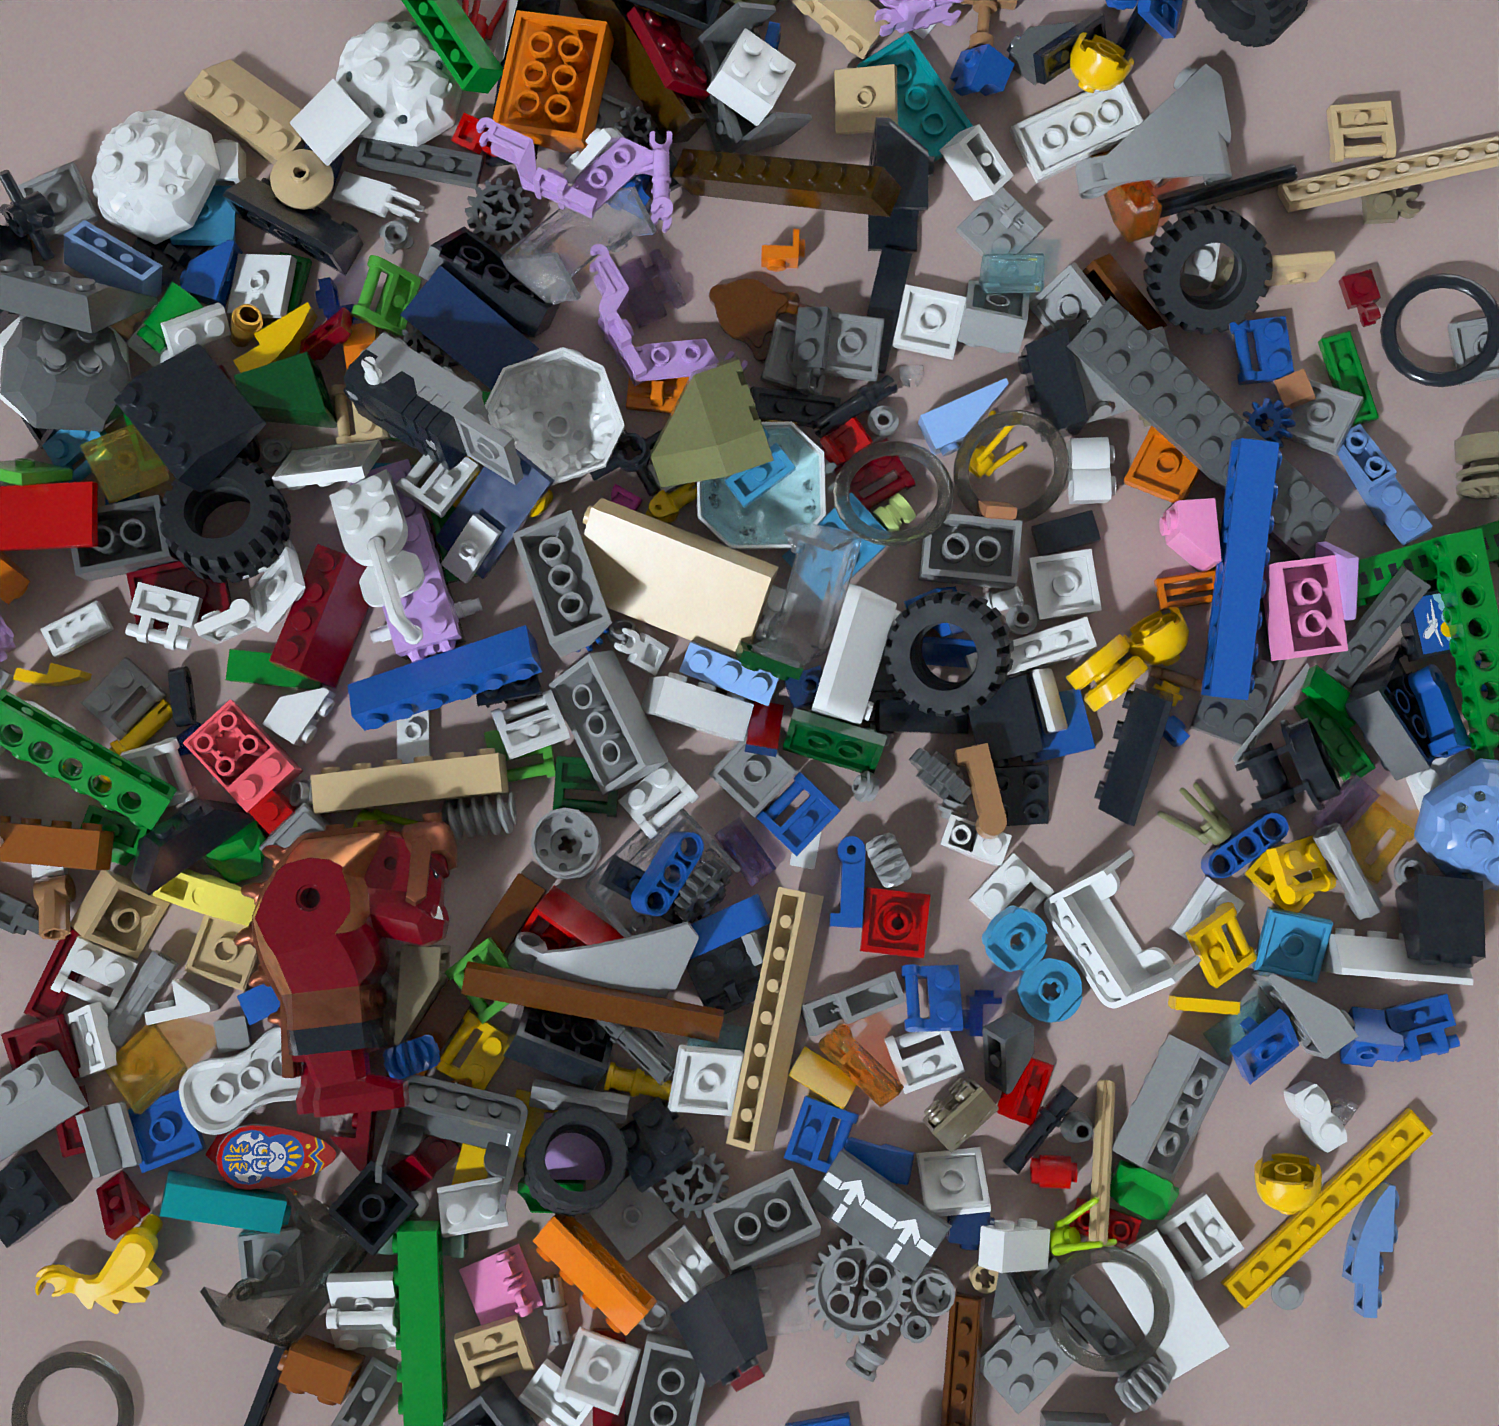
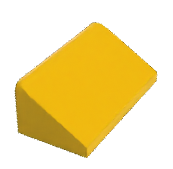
M806 1046L803 1047L788 1073V1076L841 1109L845 1108L859 1082L857 1078Z

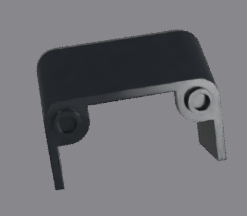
M876 117L869 166L884 167L902 188L890 217L868 215V251H881L882 247L898 251L917 252V220L919 211L928 210V176H934V156H929L928 149L889 117Z

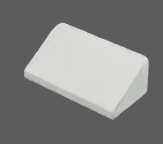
M1052 669L1033 670L1029 674V680L1044 733L1047 735L1066 730L1068 725Z

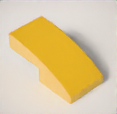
M50 663L47 675L16 667L13 680L38 686L59 687L89 681L92 674Z
M1266 851L1245 872L1246 877L1279 909L1299 913L1315 896V894L1311 893L1301 897L1300 901L1296 903H1284L1280 897ZM1292 876L1294 884H1301L1295 877Z

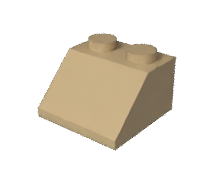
M101 870L71 920L70 925L82 938L138 959L170 903L153 896V893L147 895L128 878L109 870Z

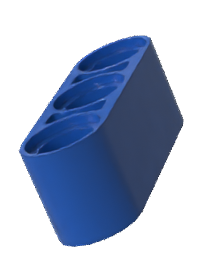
M1267 813L1257 816L1230 835L1220 846H1215L1202 857L1201 869L1203 873L1210 878H1227L1232 876L1287 835L1289 826L1286 818L1278 813ZM1268 819L1272 820L1276 825V831L1272 836H1269L1264 830V824ZM1242 837H1245L1250 842V850L1247 854H1243L1238 848L1239 840ZM1217 855L1221 856L1225 862L1224 870L1220 873L1216 872L1212 866L1213 859Z
M674 831L666 837L631 895V904L636 912L651 916H661L669 910L679 890L683 887L704 851V842L698 834ZM685 839L687 842L686 851L683 853L681 850L682 841ZM669 866L670 877L666 880L664 872ZM652 893L654 897L653 905L649 908L647 900L649 895Z
M759 893L690 924L698 934L699 939L689 960L771 923Z

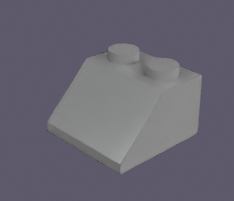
M969 280L958 341L970 347L983 346L993 348L997 352L1004 354L1010 352L1019 354L1028 321L1030 292Z

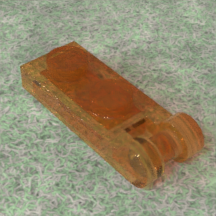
M839 1024L831 1031V1034H827L820 1039V1050L879 1107H883L898 1096L904 1088L889 1071L852 1037L850 1028L845 1024Z

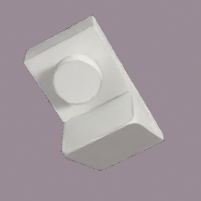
M175 979L172 980L176 1006L174 1000L154 1004V1011L145 1012L144 1014L146 1025L219 1010V1005L185 980Z

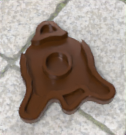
M746 278L728 284H717L709 292V300L715 307L722 330L733 339L747 344L754 358L759 362H763L766 359L774 323L780 314L786 313L788 300L800 304V297L797 293H778L755 279Z

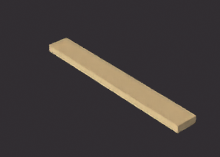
M1499 136L1278 185L1277 194L1287 212L1290 213L1499 166Z

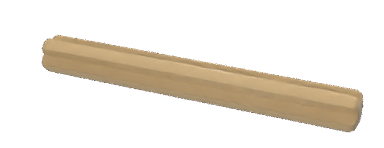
M1110 1080L1098 1081L1096 1089L1091 1199L1096 1196L1099 1198V1202L1090 1208L1088 1241H1102L1103 1245H1106L1108 1242L1116 1087L1115 1082Z

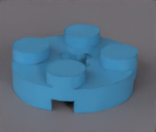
M1012 905L998 913L991 920L981 939L987 956L999 968L1008 972L1016 970L1026 971L1037 965L1043 958L1047 949L1045 933L1048 934L1044 921L1038 915L1028 909ZM1021 932L1022 934L1019 937L1021 943L1018 946L1016 944L1010 946L1012 936Z
M1043 958L1033 968L1022 972L1019 984L1017 985V994L1023 1009L1033 1018L1043 1022H1060L1070 1018L1080 1007L1082 1002V982L1077 971L1067 962ZM1055 982L1058 985L1055 989L1058 995L1055 998L1051 996L1045 998L1042 995L1045 991L1043 985Z

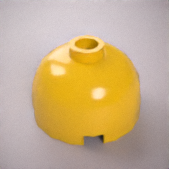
M1087 33L1079 34L1070 54V68L1075 78L1079 80L1078 86L1089 93H1094L1095 90L1108 91L1116 88L1128 76L1134 65V59L1130 57L1129 61H1127L1123 57L1124 49L1101 36L1094 35L1092 40L1085 39Z
M1168 607L1171 613L1165 615L1160 610L1135 623L1130 628L1132 635L1129 638L1125 634L1123 636L1130 644L1129 652L1133 656L1139 655L1147 665L1163 664L1164 666H1169L1177 662L1181 658L1180 653L1185 649L1189 640V629L1178 607Z
M1292 1153L1272 1154L1271 1158L1274 1161L1263 1163V1158H1261L1254 1165L1256 1189L1261 1200L1266 1205L1282 1214L1293 1215L1314 1204L1320 1194L1322 1185V1172L1317 1163L1315 1168L1309 1164V1158Z

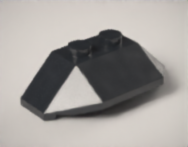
M197 799L185 805L182 810L166 821L159 823L152 831L138 839L131 880L147 895H151L255 820L254 817L247 813L239 804Z

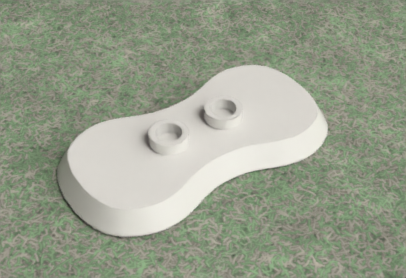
M277 1026L264 1033L250 1048L237 1055L209 1058L194 1064L181 1079L179 1096L184 1113L193 1127L202 1133L217 1135L233 1130L249 1114L263 1105L272 1102L296 1100L301 1087V1076L282 1078L281 1028Z

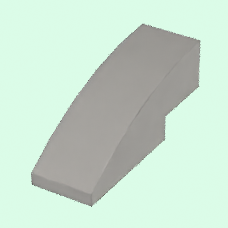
M892 971L802 1004L801 1014L809 1036H817L906 1002L896 972Z

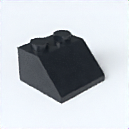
M374 1160L367 1164L327 1210L372 1256L377 1254L419 1205L406 1184L388 1167H386L382 1184L375 1182L376 1161Z

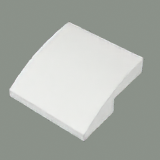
M332 79L289 123L323 163L328 166L372 121L350 98L346 91Z

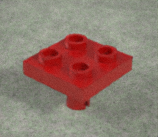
M866 887L860 951L924 958L931 894Z

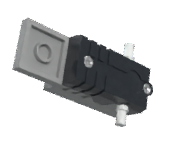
M384 332L349 365L343 378L346 387L343 389L345 395L353 401L358 414L387 431L392 438H398L412 448L416 447L420 453L425 456L429 455L431 460L436 463L440 462L442 467L449 471L456 467L466 456H469L514 485H517L524 477L520 465L521 460L515 449L514 438L506 430H498L491 426L488 418L489 413L482 399V391L475 383L471 381L465 382L457 377L450 368L446 366L440 367L425 353H417L409 348L402 339H394Z

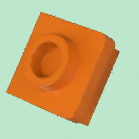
M793 229V246L762 245L761 267H767L768 270L774 272H781L786 270V268H798L799 258H805V239H799L800 229Z

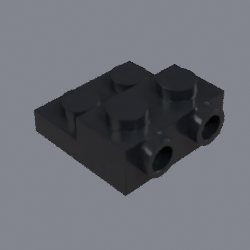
M657 1097L633 1113L634 1120L619 1129L622 1131L625 1137V1144L628 1147L627 1161L629 1162L627 1171L641 1193L696 1157L691 1148V1145L695 1143L691 1134L685 1126L680 1129L676 1122V1119L680 1117L678 1112L670 1111L668 1108L669 1101L665 1103L660 1097Z

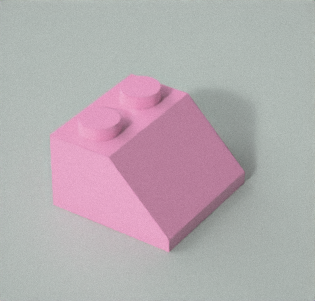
M1215 498L1176 501L1163 513V517H1160L1159 527L1161 535L1165 536L1166 545L1199 572L1208 571L1222 561Z

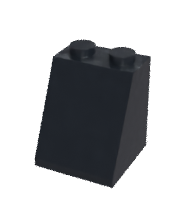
M1417 874L1395 890V898L1408 958L1420 959V963L1426 965L1440 964L1441 961L1452 962L1453 967L1471 968L1475 963L1486 958L1483 881Z
M752 1266L706 1286L670 1314L708 1387L720 1381L723 1386H726L741 1377L739 1370L741 1373H745L758 1365L757 1357L768 1350L756 1278Z

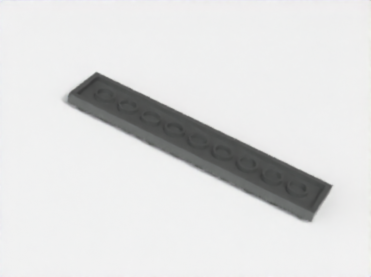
M1112 297L1107 299L1067 345L1075 355L1224 493L1226 490L1231 441L1240 438L1266 441ZM1282 456L1281 466L1276 470L1275 476L1278 494L1275 502H1272L1271 515L1274 517V527L1270 535L1294 558L1300 559L1341 513V510Z

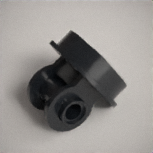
M1309 717L1292 724L1286 719L1280 721L1286 745L1274 749L1270 742L1243 753L1245 761L1234 765L1237 771L1248 768L1252 779L1258 782L1256 789L1261 799L1251 803L1253 810L1264 806L1268 813L1297 802L1294 795L1305 790L1316 809L1321 810L1324 809V801L1342 795L1329 753ZM1288 751L1302 780L1301 784L1291 787L1278 755Z

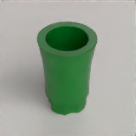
M171 282L164 296L143 322L144 326L136 335L153 350L162 354L166 350L167 344L161 323L204 307L183 288Z

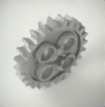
M840 1236V1246L836 1247L829 1241L828 1247L830 1252L828 1254L820 1250L817 1252L821 1263H810L811 1268L816 1274L806 1275V1280L814 1284V1286L808 1287L805 1290L806 1295L815 1296V1298L808 1302V1307L810 1309L819 1308L814 1314L815 1321L825 1318L823 1330L827 1331L832 1326L835 1327L834 1338L836 1339L844 1332L846 1333L847 1343L852 1341L854 1335H858L861 1344H864L866 1334H870L872 1339L877 1341L878 1330L881 1329L884 1334L889 1335L887 1327L889 1322L895 1326L900 1325L895 1316L896 1313L906 1315L907 1311L901 1305V1302L911 1301L910 1296L903 1292V1290L911 1288L910 1281L902 1280L907 1275L853 1236L850 1243H847L845 1238ZM864 1259L866 1260V1266L862 1275V1283L866 1290H860L857 1314L855 1317H852L850 1313L855 1299L852 1287H856L858 1283L860 1261ZM844 1261L851 1262L854 1265L853 1272L847 1276H842L836 1271L837 1266ZM872 1269H884L886 1271L885 1278L880 1282L871 1281L869 1273ZM843 1294L848 1298V1302L842 1308H835L830 1304L833 1296ZM868 1301H876L880 1304L879 1310L873 1315H868L862 1311L864 1304Z

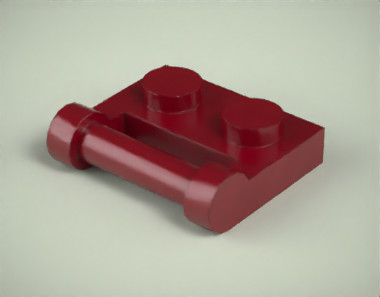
M887 438L833 470L846 494L849 495L852 492L869 512H871V508L901 490H909L916 486L912 475L905 468ZM892 472L896 473L898 477L896 480L865 498L860 495L859 492Z

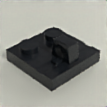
M139 237L132 246L135 250L163 265L162 286L166 288L169 287L171 282L180 286L181 274L185 269L187 270L189 261L205 253L210 247L172 245L170 238L155 245Z
M741 937L689 960L686 968L703 1006L724 1010L725 1015L755 1001L760 974L747 954Z

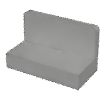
M124 1101L103 1105L75 1115L93 1178L102 1177L119 1169L142 1163Z

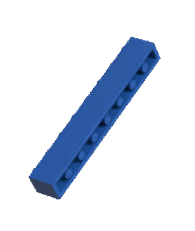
M1244 438L1231 441L1220 532L1222 561L1216 565L1201 695L1248 700L1249 694L1254 689L1255 680L1251 673L1253 662L1256 661L1258 656V644L1255 643L1256 632L1262 624V612L1259 611L1260 599L1264 597L1266 592V581L1263 579L1264 566L1268 565L1270 559V549L1267 547L1268 534L1272 533L1274 527V517L1271 515L1272 502H1275L1278 494L1275 476L1276 470L1280 468L1282 462L1279 442Z

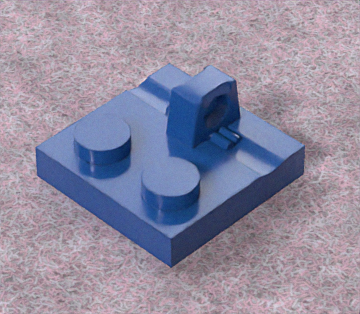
M1278 1009L1260 1025L1250 1016L1244 1019L1240 1026L1243 1028L1242 1031L1246 1036L1233 1045L1230 1051L1241 1076L1251 1085L1299 1046V1042L1289 1017L1281 1009Z

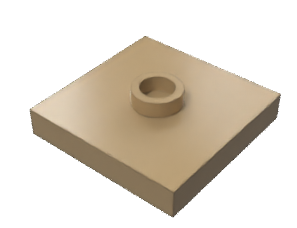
M895 64L834 70L836 134L873 132L876 117H889L898 124L897 66Z
M1327 250L1272 255V261L1267 263L1273 269L1272 279L1265 280L1264 284L1268 287L1317 282L1336 262L1335 251Z
M204 914L184 971L241 991H247L250 976L254 973L259 958L256 949L251 944L236 946L234 938L243 928L248 926Z

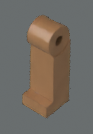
M988 743L957 749L953 754V759L957 767L965 766L978 814L975 823L976 831L982 838L995 839L1005 830L1007 818Z

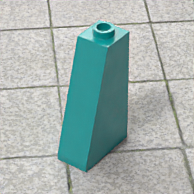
M169 1170L161 1201L160 1216L280 1234L282 1225H288L292 1205H287L285 1194L262 1189L246 1190L235 1188L225 1181Z

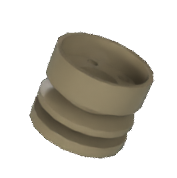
M1499 431L1466 435L1455 440V462L1459 465L1470 466V468L1456 473L1457 481L1462 482L1456 486V494L1464 498L1499 499Z

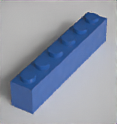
M524 625L348 684L351 715L364 731L378 729L384 724L399 719H408L414 714L438 709L444 704L468 699L472 695L487 690H495L502 685L517 680L528 679L532 675L543 672L537 641L528 627Z

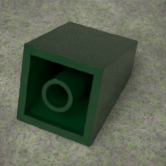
M307 352L233 375L237 389L265 422L324 428L337 427L336 415L322 371Z

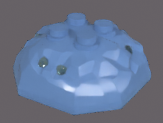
M1478 759L1425 794L1414 832L1416 841L1445 877L1483 881V891L1487 889L1499 890V760Z

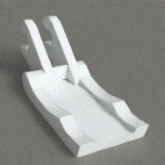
M346 171L343 172L332 197L334 202L366 210L384 218L389 211L412 223H419L420 218L414 217L415 213L392 204L393 199L417 211L422 212L425 209L424 206L419 205L420 201L396 192L397 188L393 185Z

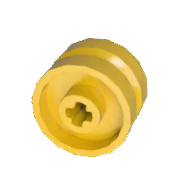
M1121 634L1110 640L1066 676V679L1075 690L1083 689L1093 680L1096 682V685L1085 694L1084 701L1094 712L1110 700L1114 701L1135 684L1134 681L1149 669L1139 655L1130 657L1121 665L1118 663V660L1130 648V644Z

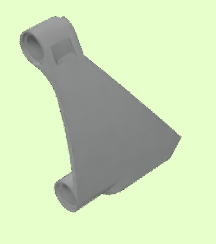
M1207 64L1203 65L1107 155L1078 162L1075 172L1080 198H1098L1117 186L1155 179L1203 176L1204 184L1207 186L1229 181L1232 178L1227 148L1231 141V127L1221 75Z
M687 921L623 939L580 947L548 950L545 941L538 935L531 932H520L516 936L507 961L517 971L666 999L669 991L674 992L699 936Z

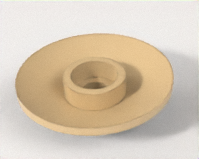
M298 149L284 154L276 161L271 171L270 182L272 190L279 201L288 207L305 210L322 204L329 197L334 186V174L330 164L327 166L314 151ZM298 172H306L301 178L295 177V174Z

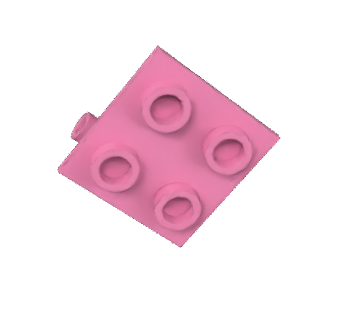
M520 1244L459 1269L481 1325L515 1314L525 1317L531 1314L533 1309L544 1305Z

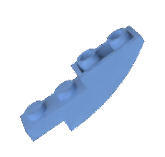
M1358 424L1351 428L1340 448L1338 456L1351 481L1381 526L1387 525L1404 547L1429 532L1433 526L1395 478L1397 474L1396 469L1362 425Z
M1382 1181L1371 1191L1359 1208L1347 1240L1343 1261L1342 1277L1355 1283L1354 1311L1364 1318H1377V1310L1382 1306V1293L1378 1288L1379 1276L1382 1275L1384 1269L1383 1258L1380 1252H1393V1243H1396L1398 1239V1228L1394 1223L1395 1210H1398L1399 1194L1396 1191V1186L1386 1181Z

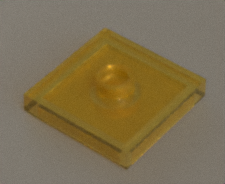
M133 424L80 445L109 504L169 480V475L161 459Z
M156 1024L145 1025L116 1053L117 1065L105 1069L132 1110L141 1115L188 1070V1067Z

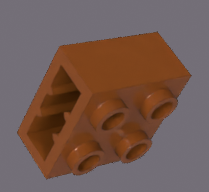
M305 1334L297 1343H292L289 1351L285 1350L277 1368L282 1371L278 1383L286 1385V1389L292 1393L305 1394L306 1392L318 1396L317 1400L323 1404L334 1406L337 1403L341 1405L356 1385L366 1356L351 1350L335 1348V1345Z

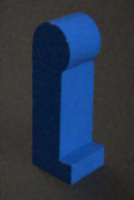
M1430 664L1409 674V686L1416 696L1431 743L1427 744L1431 756L1447 758L1471 748V742L1450 688L1439 668L1434 664Z
M855 836L845 837L837 847V856L841 861L839 913L829 914V927L862 928L866 850L863 841Z

